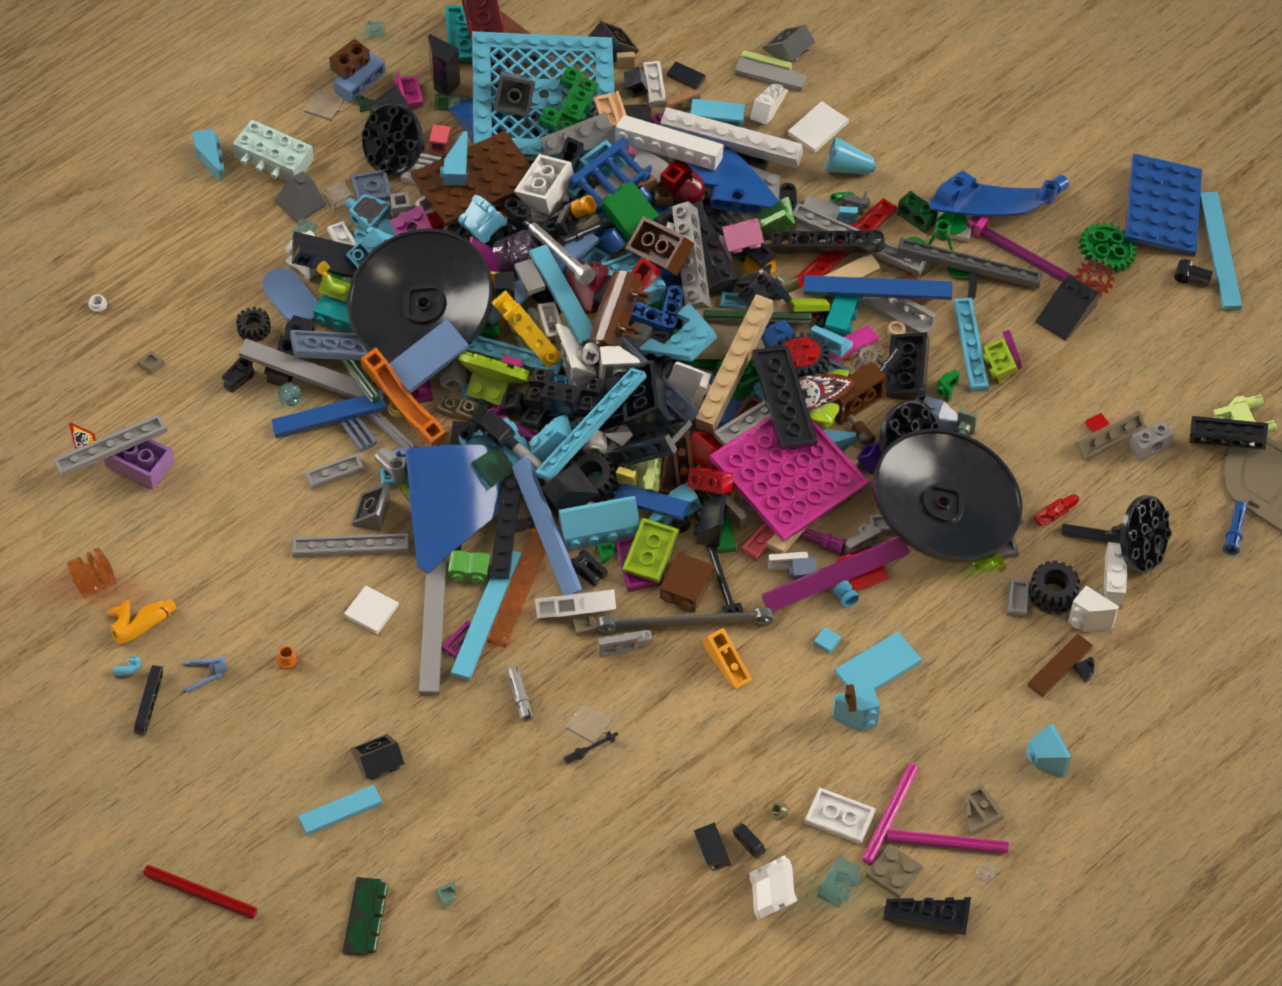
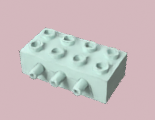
M254 120L248 123L232 143L234 157L239 159L242 165L248 163L255 166L258 172L262 170L269 172L273 179L280 177L288 181L298 173L305 172L314 161L313 146Z

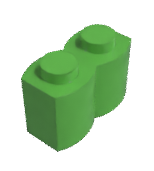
M452 551L448 569L449 578L456 582L469 580L475 584L488 582L491 557L485 553Z

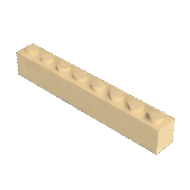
M755 295L696 416L697 429L714 435V431H716L752 357V350L756 348L774 311L773 300Z

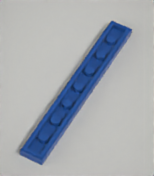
M805 275L804 294L952 300V281Z

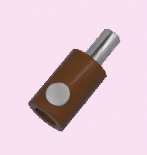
M853 415L848 416L847 419L853 425L851 430L856 432V436L864 446L872 444L876 437L864 422L857 421Z

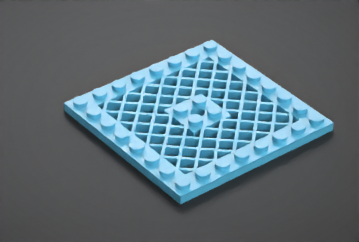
M472 31L474 144L498 134L496 131L501 128L503 131L506 130L524 157H538L541 154L558 159L560 153L546 155L540 141L541 137L549 135L551 131L548 129L544 130L538 125V121L535 122L531 117L536 114L540 118L546 106L558 111L561 109L565 99L562 100V94L567 97L569 92L566 90V87L559 85L560 80L558 79L562 77L567 65L572 68L576 64L582 67L581 72H588L591 75L589 79L599 83L596 97L608 93L613 94L612 38ZM498 53L503 56L500 61L494 57ZM517 54L521 59L516 61L512 56ZM533 54L538 58L535 62L530 59ZM550 55L556 59L553 63L547 59ZM568 56L574 60L570 64L565 60ZM587 57L591 62L586 64L582 59ZM506 61L512 64L510 68L504 65ZM526 62L530 66L525 69L521 64ZM542 62L547 66L544 70L538 66ZM561 63L565 68L560 70L556 66ZM500 68L502 71L513 73L512 71L518 69L521 72V76H526L536 81L529 117L520 115L522 119L517 121L513 117L516 114L498 110H494L491 113V105L493 107L495 105L498 90L495 85L499 83L500 76L495 72L496 69ZM533 69L539 73L536 77L530 73ZM551 70L557 74L553 78L547 74ZM491 91L495 93V95L492 98ZM544 93L548 95V98H541L539 95ZM594 102L590 111H586V117L592 118L596 116L592 113L595 110L597 111ZM501 113L505 118L500 121L495 115ZM510 121L514 126L509 129L505 123ZM527 121L531 127L526 129L522 124ZM519 129L523 134L518 137L514 131ZM536 129L540 135L535 137L531 132ZM592 149L583 150V156L590 152Z

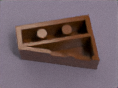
M688 430L674 444L677 451L672 455L663 457L658 493L671 492L678 486L688 482L689 468H693Z

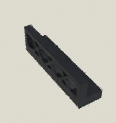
M1192 416L1189 443L1266 450L1268 423Z

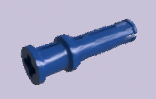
M1238 501L1235 504L1231 526L1225 535L1227 540L1223 545V551L1226 554L1237 555L1240 552L1239 544L1243 539L1241 530L1247 508L1245 502Z

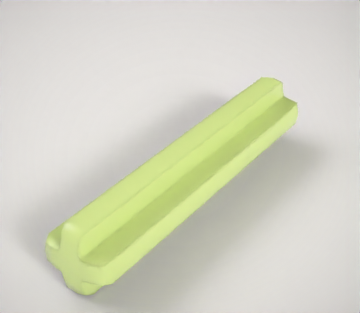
M746 50L741 55V58L787 70L792 68L791 62Z

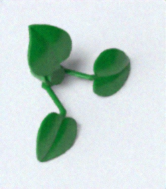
M943 213L937 219L936 231L932 232L928 245H931L934 238L937 237L940 241L947 240L950 250L954 251L950 233L959 234L966 229L967 219L965 215ZM919 237L907 238L908 240L925 244V241ZM947 266L949 274L955 278H969L970 273H973Z

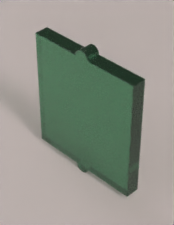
M497 446L471 463L479 472L480 477H483L491 488L514 472L513 466L507 460L508 457L504 456Z

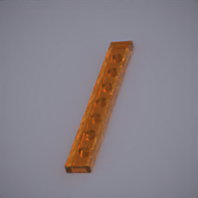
M554 519V521H555V523H556V526H557V524H558V519ZM534 526L487 638L488 643L506 648L546 553L536 526Z

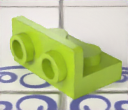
M1004 338L984 346L986 352L983 355L987 365L991 364L990 373L993 379H998L999 384L1003 383L1002 377L1018 371Z

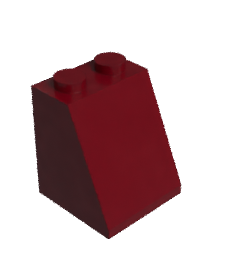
M579 261L582 265L585 264V261ZM590 262V264H587L595 271V278L588 285L579 283L575 279V273L567 267L565 278L585 314L597 313L592 297L609 275V265H601V262Z

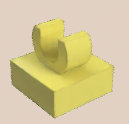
M629 466L618 467L616 471L618 483L637 487L639 483L637 477L639 474L638 467L635 466L633 471L629 470Z

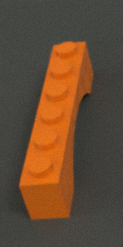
M374 348L361 358V367L427 446H438L446 440L444 428L413 398L377 348Z

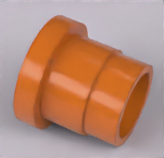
M290 646L281 647L277 656L278 666L282 669L293 668L297 662L293 649Z

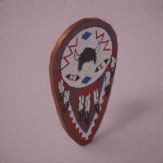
M814 374L799 378L809 412L825 404L834 403L846 395L854 386L852 378L839 374Z

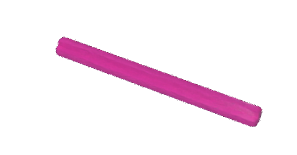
M914 763L908 764L863 855L862 861L864 863L873 864L887 835V831L890 829L918 772V765Z
M892 829L887 831V841L996 853H1008L1009 851L1008 841Z

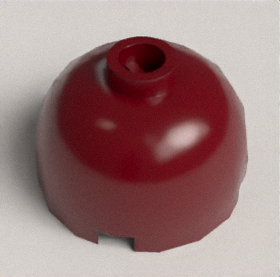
M695 171L691 172L692 177L688 175L676 190L678 192L676 194L677 197L675 195L672 196L673 201L676 203H695L703 201L705 198L703 194L705 184L702 177Z

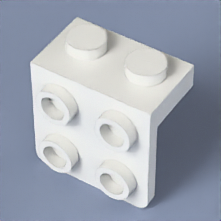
M680 362L674 364L669 380L699 408H701L705 400L703 396L708 394L711 387L708 384L711 374Z

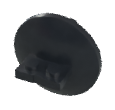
M385 104L375 109L369 115L362 131V146L367 162L376 171L378 169L373 164L377 165L382 173H387L389 176H397L409 171L416 164L425 148L423 145L422 127L418 118L409 108L400 104Z
M914 401L901 402L892 407L886 414L880 428L879 446L881 455L892 442L907 433L922 429H939V424L932 412L925 405Z
M1151 495L1139 496L1129 505L1122 523L1118 526H1113L1111 530L1104 533L1105 541L1120 542L1123 559L1131 570L1140 573L1150 572L1163 562L1168 540L1172 536V531L1169 528V511L1165 509L1163 503L1157 497Z

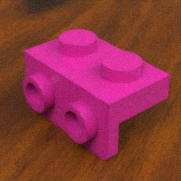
M396 72V79H393V84L399 88L410 108L423 106L417 75L401 78L400 73Z

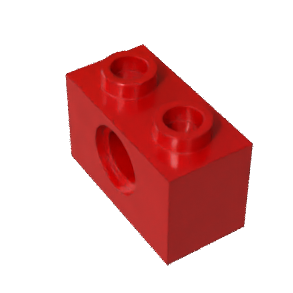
M704 467L689 468L687 487L720 494L732 492L734 473Z

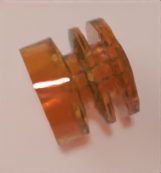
M98 547L93 549V555L90 552L86 553V563L80 556L67 562L70 575L84 599L97 594V583L103 590L107 589L106 582L109 586L116 584L112 566Z

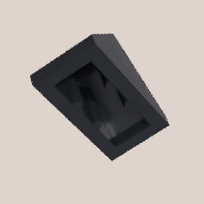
M567 136L558 158L571 162L573 173L580 163L579 159L583 157L584 143Z

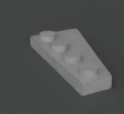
M606 112L540 138L546 155L561 153L567 136L584 143L583 150L594 149L605 140L611 145L616 143L615 134Z

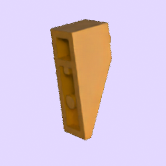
M724 627L700 639L709 657L734 689L752 680Z

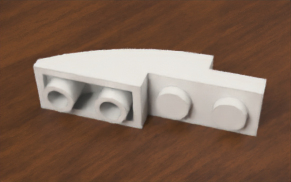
M614 589L535 599L537 619L616 609Z

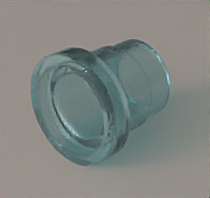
M366 21L365 30L367 37L371 39L374 36L385 34L383 21Z

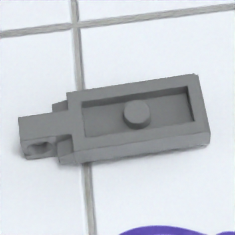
M641 630L640 632L598 639L599 656L603 657L636 651L640 646L652 644L651 631Z

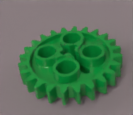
M1099 222L1096 225L1091 224L1090 227L1085 228L1078 241L1080 243L1078 248L1082 250L1080 254L1086 255L1084 260H1090L1089 265L1095 264L1096 270L1101 267L1102 272L1108 269L1109 273H1112L1113 270L1116 273H1119L1120 270L1124 272L1126 268H1130L1137 255V246H1134V242L1125 241V230L1120 231V226L1114 228L1113 223L1110 226H1107L1106 222L1102 226Z

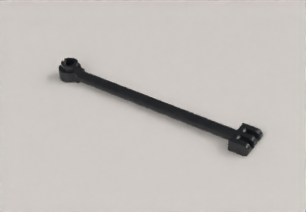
M697 495L701 505H703V499ZM706 545L712 565H715L714 571L726 603L721 608L722 614L728 612L736 613L737 610L738 613L744 612L741 602H733L715 547Z

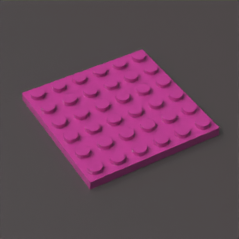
M769 416L712 453L709 460L718 470L734 473L733 487L780 540L785 542L868 486L869 481L813 420L811 421L818 440L816 446L780 450Z

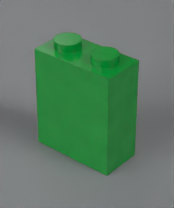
M633 182L629 184L624 183L618 187V192L605 196L601 206L627 241L631 239L643 216L654 222L659 216Z

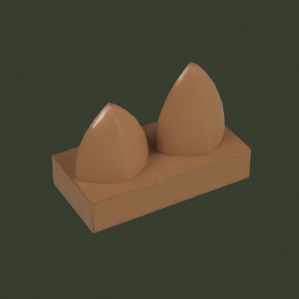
M682 87L679 96L667 95L665 99L666 107L682 112L691 110L692 99H701V93L698 89L691 91Z

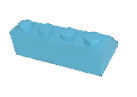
M635 496L559 510V533L566 550H575L579 547L595 546L600 543L635 537L640 525Z

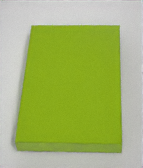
M642 518L622 568L623 572L660 583L679 529Z

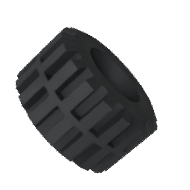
M591 451V454L585 452L582 457L579 455L576 457L577 461H573L571 465L576 463L587 477L595 471L602 472L601 478L593 483L600 494L591 501H595V503L601 500L607 501V497H612L614 495L613 491H617L618 486L616 484H619L614 464L607 455L604 456L601 452H598V454L595 451Z
M1053 560V563L1047 561L1045 565L1040 564L1038 569L1034 570L1029 594L1031 601H1034V605L1036 607L1039 606L1041 611L1047 610L1049 614H1052V612L1060 614L1061 611L1065 613L1068 611V608L1071 609L1072 603L1078 596L1080 589V577H1077L1078 573L1076 570H1072L1073 567L1071 565L1066 566L1065 562L1058 563V561ZM1056 584L1062 587L1063 590H1051L1046 585Z

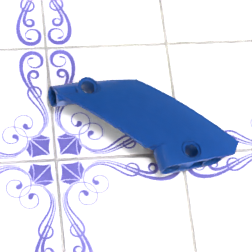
M723 147V158L715 171L685 162L692 171H695L702 177L703 183L712 189L710 206L714 209L759 214L762 211V207L772 208L779 202L758 174L729 147Z

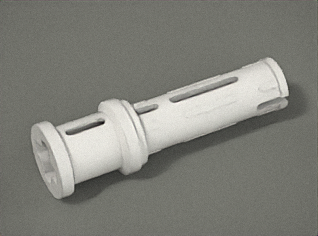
M588 341L583 348V361L590 365L595 364L599 360L600 349L596 341Z

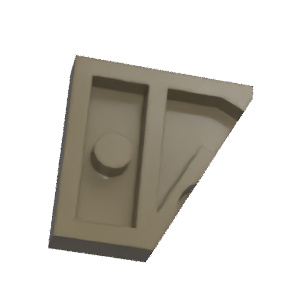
M982 784L965 792L964 802L970 836L1003 820V813Z

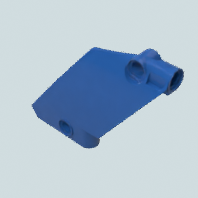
M962 170L941 184L934 198L929 200L928 203L933 211L971 216L1024 215L1042 204L1053 203L1054 198L1069 187V180L1064 175H1058L1052 180L1044 181L1041 188L1000 187L977 183L975 177Z

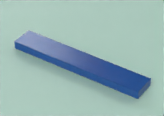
M382 391L378 392L381 399L376 403H372L364 395L271 419L275 437L278 438L386 410Z

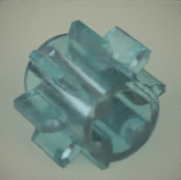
M285 383L280 387L278 398L282 404L287 403L288 406H294L302 397L301 389L298 384L293 386L292 383Z

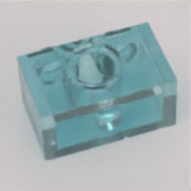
M838 856L819 886L818 897L838 908L841 907L843 902L847 903L852 893L850 890L860 882V866ZM838 881H842V882H844L845 884L841 885V884H838L837 882H838Z

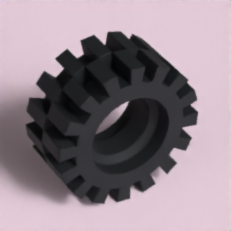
M248 307L246 312L242 310L241 314L237 315L236 324L239 336L243 340L248 338L251 341L254 339V342H258L257 339L262 341L264 340L263 336L267 337L271 331L269 315L265 310L262 312V308L256 310V307H252L253 310H250ZM250 322L260 323L259 326L253 328L246 326Z

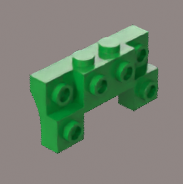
M567 65L559 85L571 90L559 111L549 106L544 108L538 125L554 133L584 121L587 116L585 114L586 111H590L594 101L592 99L598 90L599 83L583 77L584 72Z

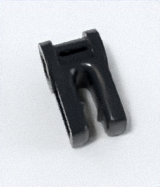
M241 357L238 358L222 376L224 388L234 393L252 379L255 374L253 362Z
M584 549L579 552L575 559H571L576 574L594 587L599 583L598 576L604 579L608 574L607 569Z

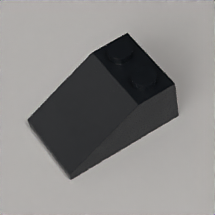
M1069 275L1057 288L1035 323L1066 341L1097 307L1100 293Z

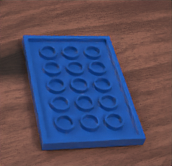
M1133 153L1130 167L1125 241L1195 256L1197 252L1202 169Z

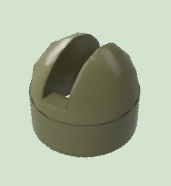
M785 803L773 804L771 811L775 819H783L789 815V808Z

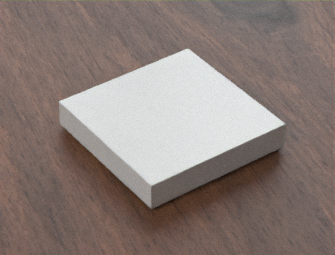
M365 585L344 613V617L378 634L399 607V603Z

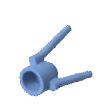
M225 657L183 662L184 666L209 664L210 673H215L186 688L184 691L189 692L214 679L222 678V673L227 672Z

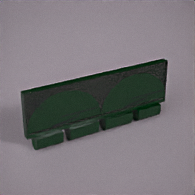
M356 877L343 954L368 956V953H376L379 940L376 936H379L382 919L379 917H383L386 902L384 899L387 896L389 886L388 883L381 882V879Z

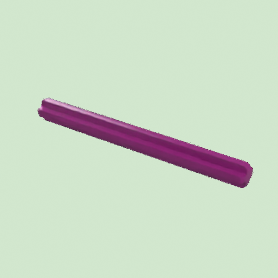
M984 227L981 231L982 237L1063 282L1069 275L1076 279L1074 275L994 230Z

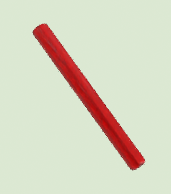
M146 865L143 871L144 876L251 919L255 918L257 914V907L152 865Z

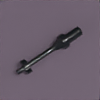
M608 731L606 732V738L587 748H576L575 752L563 757L565 763L569 764L577 759H583L588 751L609 740L610 743L615 742L614 737L618 736V733L611 734Z

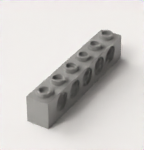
M690 202L672 206L675 232L685 236L694 243L692 250L680 269L685 306L690 303L695 308H711L698 209Z

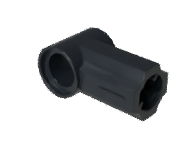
M1181 259L1174 278L1180 283L1191 281L1209 286L1213 271L1194 266L1191 260Z

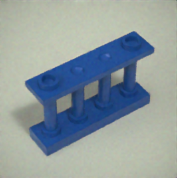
M624 137L570 177L568 186L572 190H575L577 187L582 188L598 204L595 212L597 215H600L602 212L605 213L601 208L604 201L591 188L587 180L590 177H595L609 193L615 194L618 192L600 173L604 166L608 167L626 184L633 182L637 186L641 182H646L651 177L652 166L649 165L643 170L626 152L628 141ZM617 156L621 157L637 173L631 180L613 163Z

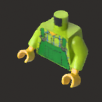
M325 261L321 262L316 268L318 273L323 276L318 292L347 302L352 279L339 274H327L326 271L330 267Z

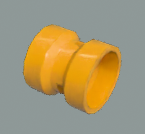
M587 195L581 198V200L572 201V214L576 218H581L586 214L594 213L596 211L594 199Z

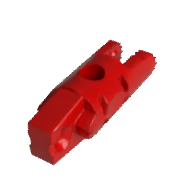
M1076 494L1063 499L1058 498L1052 504L1045 506L1034 516V519L1039 527L1054 522L1067 514L1070 508L1077 505L1080 498Z

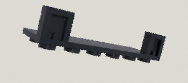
M299 232L293 233L292 264L316 269L317 265L325 261L330 267L326 272L353 278L357 270L356 265L346 256L354 245Z

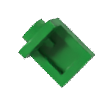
M956 369L946 372L938 379L936 391L947 402L952 400V388L959 383L960 373Z

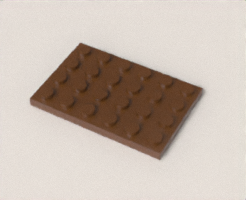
M505 130L467 148L466 186L444 185V178H440V167H444V159L446 157L412 171L411 178L444 225L448 226L458 222L459 217L468 209L475 194L484 198L492 206L516 196L514 190L531 165Z

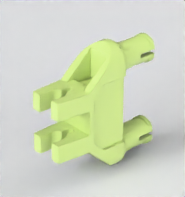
M1261 394L1252 397H1235L1229 406L1215 409V417L1213 418L1256 422L1250 409L1264 406L1263 397ZM1274 420L1264 422L1268 423V433L1277 431Z

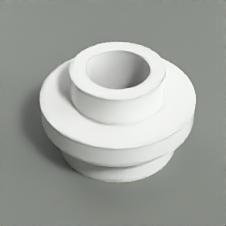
M93 295L88 302L90 310L93 312L105 310L107 300L102 295Z

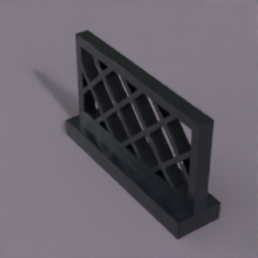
M690 420L651 430L637 437L632 435L623 446L611 449L607 454L616 469L672 455L677 451L674 444L692 426Z

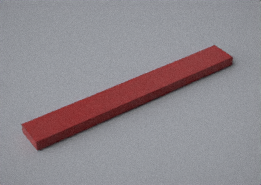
M883 198L852 227L859 230H877L897 211V207ZM850 253L820 254L795 277L799 279V288L804 286L805 275L825 276Z

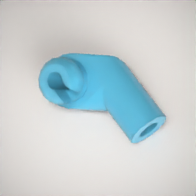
M131 656L126 666H114V676L133 675L141 667L140 658L138 656Z

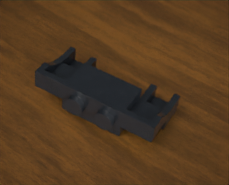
M535 368L529 379L530 386L523 397L524 407L586 417L601 401L607 389L606 379L587 377L582 387L553 382L555 379L553 370Z

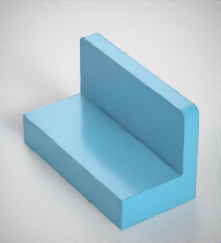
M815 325L811 329L812 338L817 335L819 340L821 338L824 339V342L828 345L829 352L840 358L853 346L852 341L825 328Z

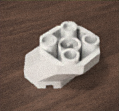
M785 855L749 873L753 889L754 913L757 920L798 901L794 894L792 864L789 858L786 859Z

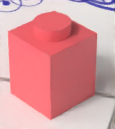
M433 125L429 139V151L447 155L451 141V127Z

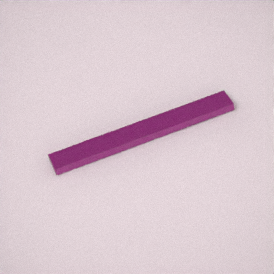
M896 537L761 594L765 607L770 608L774 612L838 585L842 581L850 580L909 555L910 552L907 544L899 537Z

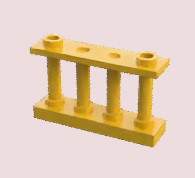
M506 290L491 302L529 349L535 352L548 369L562 358V355Z

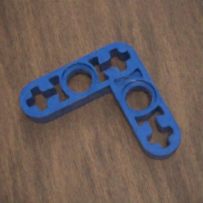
M676 285L670 286L665 293L661 311L636 302L630 320L641 322L659 331H673L678 320L677 313L680 311L683 290ZM673 293H675L676 298L674 300H671L673 297ZM666 306L673 307L675 312L668 311ZM646 314H651L654 320H649ZM670 318L668 325H666V319Z

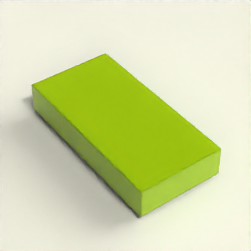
M825 298L792 299L789 302V306L794 312L830 311V304Z

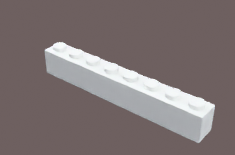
M667 107L661 120V126L724 144V147H729L738 153L793 168H798L803 154L802 144Z

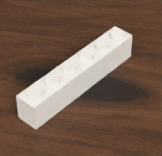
M623 115L615 129L616 142L624 137L628 141L627 145L715 171L723 158L724 144Z

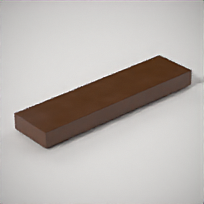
M1077 634L1028 682V687L1043 698L1093 648V644Z

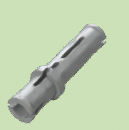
M510 666L506 672L515 697L514 705L519 711L520 720L528 722L533 719L529 705L530 699L526 695L519 667Z

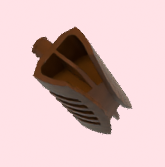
M618 270L613 272L590 335V340L596 341L599 347H621L624 336L633 339L637 338L633 333H639V328L628 326L636 302L649 304L645 298H651V294L640 291L642 281L634 274Z

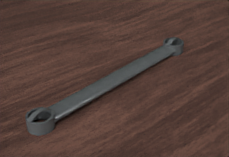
M762 607L754 610V612L628 619L601 616L596 620L597 632L601 634H611L621 629L753 622L758 626H766L773 622V613L770 608Z

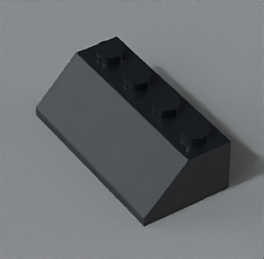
M711 221L700 223L709 295L732 292L735 287L733 283L739 278Z

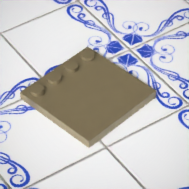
M694 307V309L701 315L702 318L704 310L748 311V309L746 308L734 309ZM681 320L682 325L684 326L687 322ZM706 321L716 333L717 339L695 359L724 360L742 322ZM761 338L755 349L765 348Z

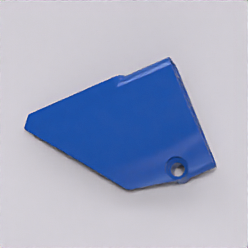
M441 445L416 447L405 451L417 568L429 574L452 551L456 550L468 538L498 515L500 484L502 481L498 446ZM494 472L497 473L499 476L495 479H492L488 475Z

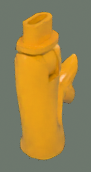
M171 599L164 602L160 600L157 601L158 603H150L143 607L130 623V601L124 600L120 606L114 607L107 612L108 616L118 618L110 626L114 640L121 645L140 637L154 625L165 620L166 617H170V613L177 610L175 603Z

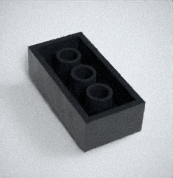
M653 360L634 367V369L645 372L647 377L622 403L624 422L634 437L669 423L663 375ZM629 370L620 373L619 379H621Z

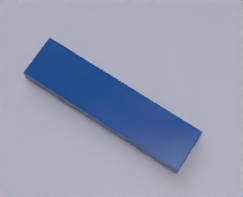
M624 483L621 484L614 499L635 496L638 509L683 521L691 506L689 501Z

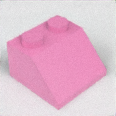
M757 218L722 227L728 252L738 253L742 252L744 247L750 246V249L760 247V243H764Z

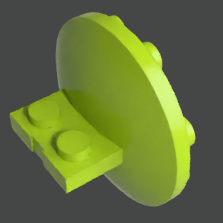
M467 351L460 354L457 358L465 368L472 372L466 395L481 400L484 399L494 404L501 405L503 395L507 392L509 384L529 382L531 377L528 370Z

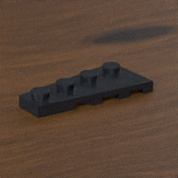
M947 897L945 900L924 898V900L915 901L913 898L886 899L883 920L966 935L971 897H964L963 900H954V897Z

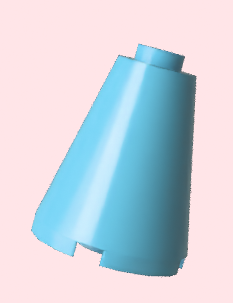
M834 138L829 151V159L826 161L825 171L829 173L869 175L870 172H874L876 162H874L872 156L840 138Z

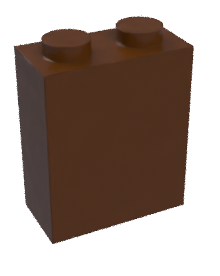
M678 552L660 587V599L666 603L681 606L685 610L696 612L714 576L715 565Z

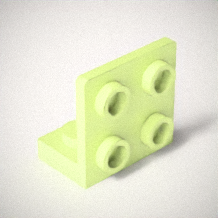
M663 457L629 466V470L632 471L635 466L638 467V488L659 492Z

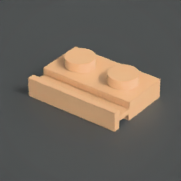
M619 91L613 94L608 93L594 97V104L598 115L606 112L612 128L615 129L623 115H626Z

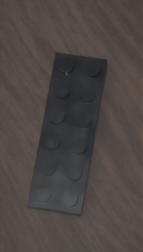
M789 346L753 349L751 355L780 450L816 446L818 440Z

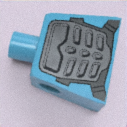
M366 194L362 195L358 201L349 198L345 204V207L349 209L351 223L363 232H366L369 226L377 229L384 218L391 216L390 203Z

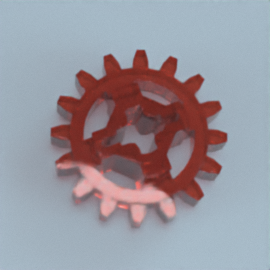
M1095 258L1094 262L1088 259L1087 265L1082 262V269L1077 268L1079 275H1075V279L1083 283L1082 277L1085 272L1087 280L1083 284L1090 288L1097 287L1098 290L1095 291L1100 293L1099 297L1101 298L1102 292L1108 294L1107 288H1113L1110 282L1115 281V278L1111 277L1114 271H1109L1110 264L1104 265L1105 260L1098 263L1097 258ZM1091 267H1099L1100 269L1095 270ZM1105 274L1107 275L1106 284H1104L1102 280ZM1091 275H1093L1094 277L1098 275V281H1091Z

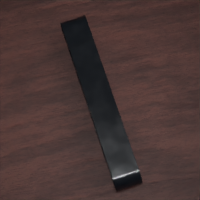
M878 230L766 231L762 233L764 242L766 240L772 241L766 246L774 253L881 252L885 248L884 234ZM840 239L844 240L842 244L836 243ZM857 239L863 240L859 244L854 243ZM880 239L881 242L876 244L873 243V240ZM784 240L790 241L788 244H782ZM802 240L808 241L806 244H800ZM820 240H826L824 244L818 243Z

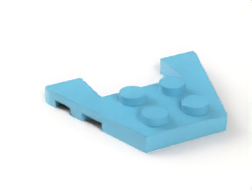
M688 303L677 313L679 319L687 323L665 344L650 338L639 349L643 355L653 353L657 357L667 355L671 359L693 361L717 339V336L694 307Z

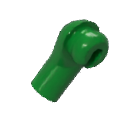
M851 191L832 193L830 201H843L845 194L852 196L855 194Z

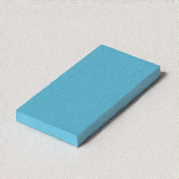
M896 632L837 667L834 673L845 686L854 684L855 690L873 686L875 691L919 665L922 659L899 632Z

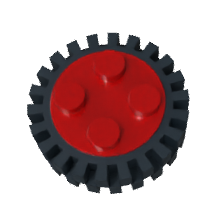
M800 332V336L797 337L796 333H793L792 338H789L787 335L784 337L785 341L780 339L778 344L774 345V347L789 346L798 378L814 374H826V371H829V348L824 339L821 338L819 340L817 335L812 338V333H808L807 337H805L804 332Z

